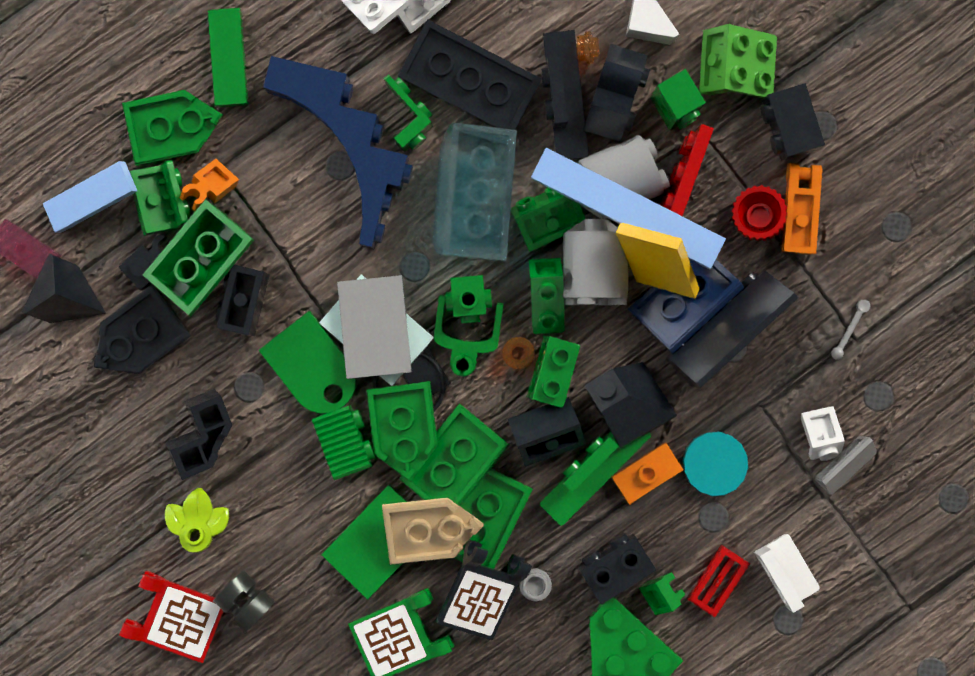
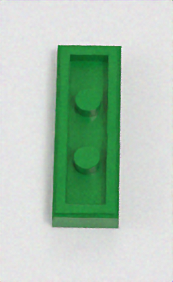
M240 8L208 10L215 106L218 108L248 105L242 11Z

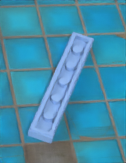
M548 148L545 149L531 176L532 180L619 224L626 223L681 238L688 258L707 269L712 268L726 238Z

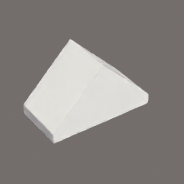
M656 0L632 1L626 37L668 45L676 41L679 33Z

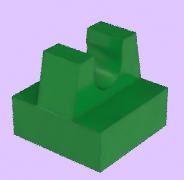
M672 572L647 581L639 587L655 616L673 612L682 605L680 601L685 596V593L682 589L673 591L669 583L675 579Z

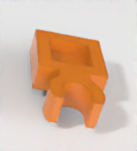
M214 159L193 175V184H187L183 187L180 199L184 200L188 196L196 197L197 199L192 207L196 211L206 198H210L214 203L219 201L237 187L239 179L222 163Z

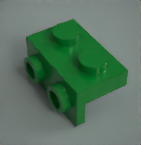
M172 160L165 161L160 166L129 171L137 188V192L133 194L143 235L181 229L188 221L187 218H190V209L186 199H180L181 174L178 168L174 169Z

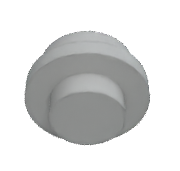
M533 568L527 578L519 583V587L525 598L531 601H540L549 595L552 583L549 575L544 570Z

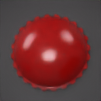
M763 185L759 187L753 186L752 188H747L746 191H742L741 195L736 197V202L733 203L732 220L734 221V226L738 228V232L742 233L744 237H749L750 240L766 241L768 238L772 239L774 235H778L780 230H783V225L786 224V218L788 217L786 212L787 205H785V200L782 199L781 194H778L775 189L772 190L769 186L764 187Z

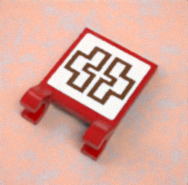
M146 570L138 587L156 592L145 623L142 625L137 621L127 618L119 636L130 640L142 641L203 663L223 610L213 602L215 597L171 582Z

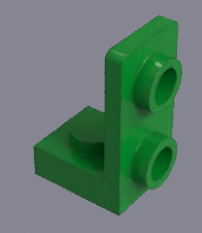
M561 258L530 259L529 276L533 333H562L565 331Z

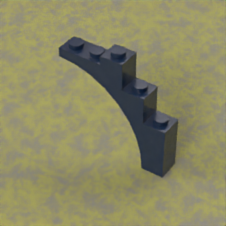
M271 56L263 88L268 94L291 101L314 114L332 130L345 147L355 168L361 191L363 219L359 244L362 247L375 249L376 242L382 243L385 232V224H381L383 212H389L392 203L393 193L388 192L389 188L402 191L403 183L409 184L413 165L408 164L409 158L405 154L373 147L374 143L379 144L381 140L383 125L379 124L377 114L344 107V103H350L353 92V85L349 84L350 80L347 74Z

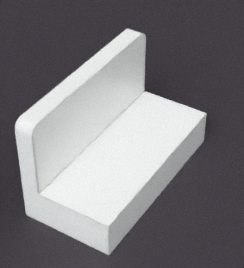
M788 534L780 536L754 552L785 606L793 613L804 607L803 599L820 589L816 579Z

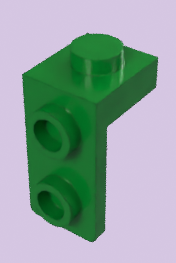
M388 74L383 78L385 84L416 117L394 137V140L404 153L409 148L414 151L427 139L425 134L433 127L429 119L433 115L421 101L417 104L412 101L408 96L411 90L399 77L393 80Z

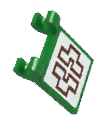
M429 587L348 623L371 676H392L429 659L452 652V648L455 645L450 634L431 642L417 609L429 605L434 599Z

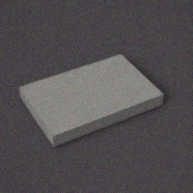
M403 276L337 282L346 378L412 372Z

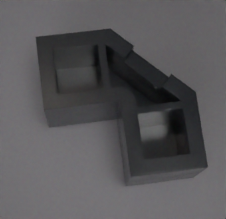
M610 44L584 131L619 142L622 139L624 130L631 131L636 117V113L631 111L638 86L645 87L650 69L645 68L648 55Z
M215 389L184 401L195 430L165 442L176 472L182 480L213 468L225 436H228L232 427L223 399Z

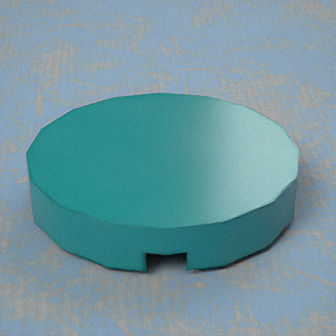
M719 431L707 432L695 437L687 446L683 457L684 473L688 482L699 492L711 496L726 495L736 490L744 481L748 470L747 454L742 444L733 436Z

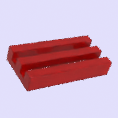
M721 545L687 599L708 614L716 617L750 563ZM724 556H728V559L726 560L721 570L709 586L708 590L706 591L702 599L699 600L698 596L710 580L711 576L723 560ZM734 562H737L739 564L712 607L707 605Z

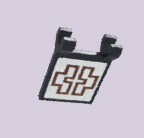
M469 539L464 549L463 563L436 622L439 625L493 640L519 583L527 578L532 566L525 563L523 557L512 554L509 558L507 573L484 566L482 564L487 558L488 551L481 548V543Z

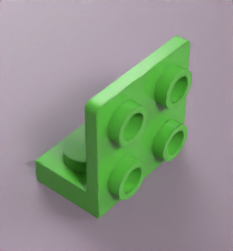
M731 24L703 30L699 92L708 96L734 92L763 99L768 94L774 93L776 35Z

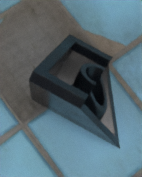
M50 253L22 310V313L48 323L106 314L79 266Z

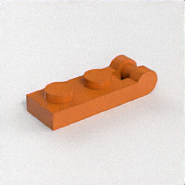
M788 163L785 197L788 217L786 218V224L783 225L781 252L815 255L817 250L822 166L810 165V168L800 167L797 163ZM799 180H808L809 189L798 188Z

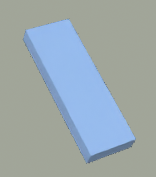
M118 161L44 202L43 206L54 232L62 233L137 192V188L126 163Z

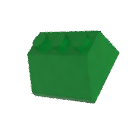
M205 199L144 272L143 276L185 313L192 316L253 243L254 239L224 212Z

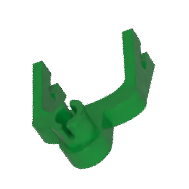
M440 295L434 340L438 345L452 349L450 360L452 371L458 376H468L475 370L478 353L492 352L498 347L503 303L497 302L492 337L481 341H468L454 338L443 331L442 325L446 296ZM465 358L469 363V367L467 369H460L457 366V361Z

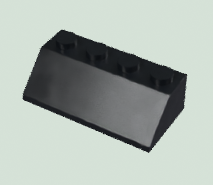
M752 271L741 281L744 288L673 354L671 353L666 360L691 387L701 388L799 297L767 271L759 272L757 275Z

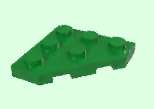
M615 597L602 605L600 604L589 616L592 676H670L683 662L679 655Z

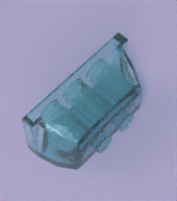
M454 122L449 125L440 145L433 227V245L439 255L502 262L507 260L517 130Z

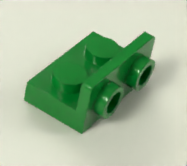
M548 187L544 193L536 197L529 196L520 199L515 204L516 206L509 209L529 252L563 237V233L586 219L579 203Z
M543 336L526 397L557 407H563L580 345L551 336Z

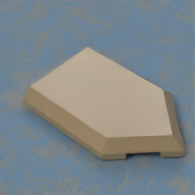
M449 498L382 505L390 565L455 558L473 534L476 535L484 526L483 522Z

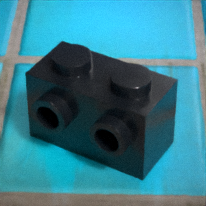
M806 83L768 94L762 100L763 105L760 106L761 115L765 124H770L773 136H770L771 147L775 155L779 154L781 161L817 151L825 146Z
M233 265L224 278L223 289L226 291L223 302L219 303L216 311L215 320L218 321L217 328L255 336L270 274Z
M566 397L563 407L547 404L508 419L525 467L586 445L580 423L569 397Z
M622 533L609 542L610 548L601 553L595 550L582 558L583 564L579 566V570L601 605L656 571V568L633 533L629 536L626 533Z

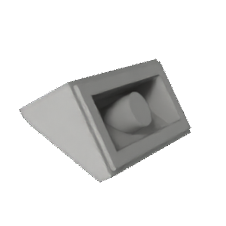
M858 436L842 453L815 476V480L828 494H834L876 454L877 450L873 440L867 436Z

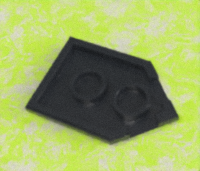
M152 284L100 322V337L94 368L141 374L191 337V334L160 291Z

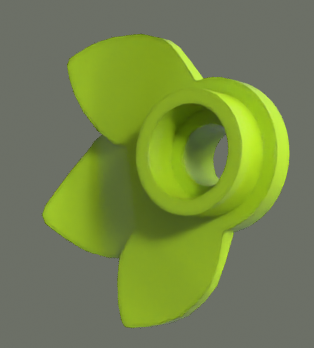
M197 488L187 496L183 506L168 504L166 506L165 521L168 530L179 536L180 543L184 549L191 553H199L209 547L212 537L225 530L229 521V509L224 507L213 509L208 494L202 488ZM199 531L200 538L197 541H191V533Z

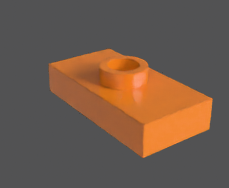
M664 442L615 473L611 478L630 505L683 471V468L667 443Z

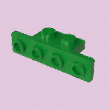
M611 432L603 439L597 437L586 448L588 454L580 462L574 460L563 471L565 477L541 500L540 506L559 525H564L651 438V433L649 432L622 449Z

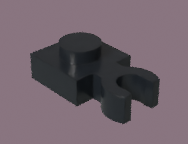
M164 234L155 237L151 250L141 245L119 266L120 270L140 291H144L151 284L143 274L162 252L161 244L167 239Z

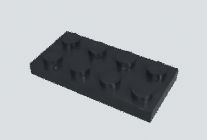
M428 19L398 74L402 81L510 137L513 136L542 79Z

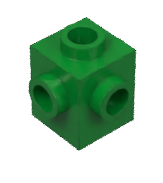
M483 275L450 278L451 292H445L447 312L453 311L454 318H461V324L480 322V316H486V308H492L491 289H484ZM466 295H472L475 298V302L472 305L468 306L463 303V298Z

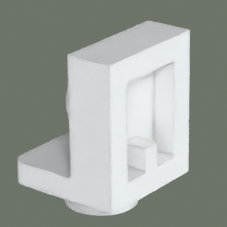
M833 406L801 414V421L810 446L809 457L811 460L819 458L821 461H827L836 458L842 453L845 440Z

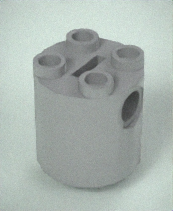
M639 135L622 144L611 146L578 161V164L647 199L663 195L664 189L670 187L664 170H658L653 159L658 157L652 140H645V138ZM583 206L585 209H587L600 219H608L607 217Z
M585 219L563 233L564 305H627L628 261L616 235L618 227L609 220Z

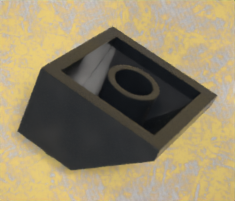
M644 362L613 368L584 385L589 398L621 449L677 416Z

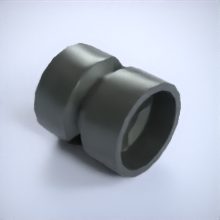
M243 570L213 602L225 613L232 612L234 614L233 621L246 633L272 607L275 601L264 590L257 591L255 589L256 582ZM244 591L250 598L240 607L234 600Z

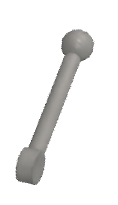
M860 300L857 302L856 314L838 347L833 348L831 351V356L834 359L839 360L843 357V349L862 314L870 309L869 301Z

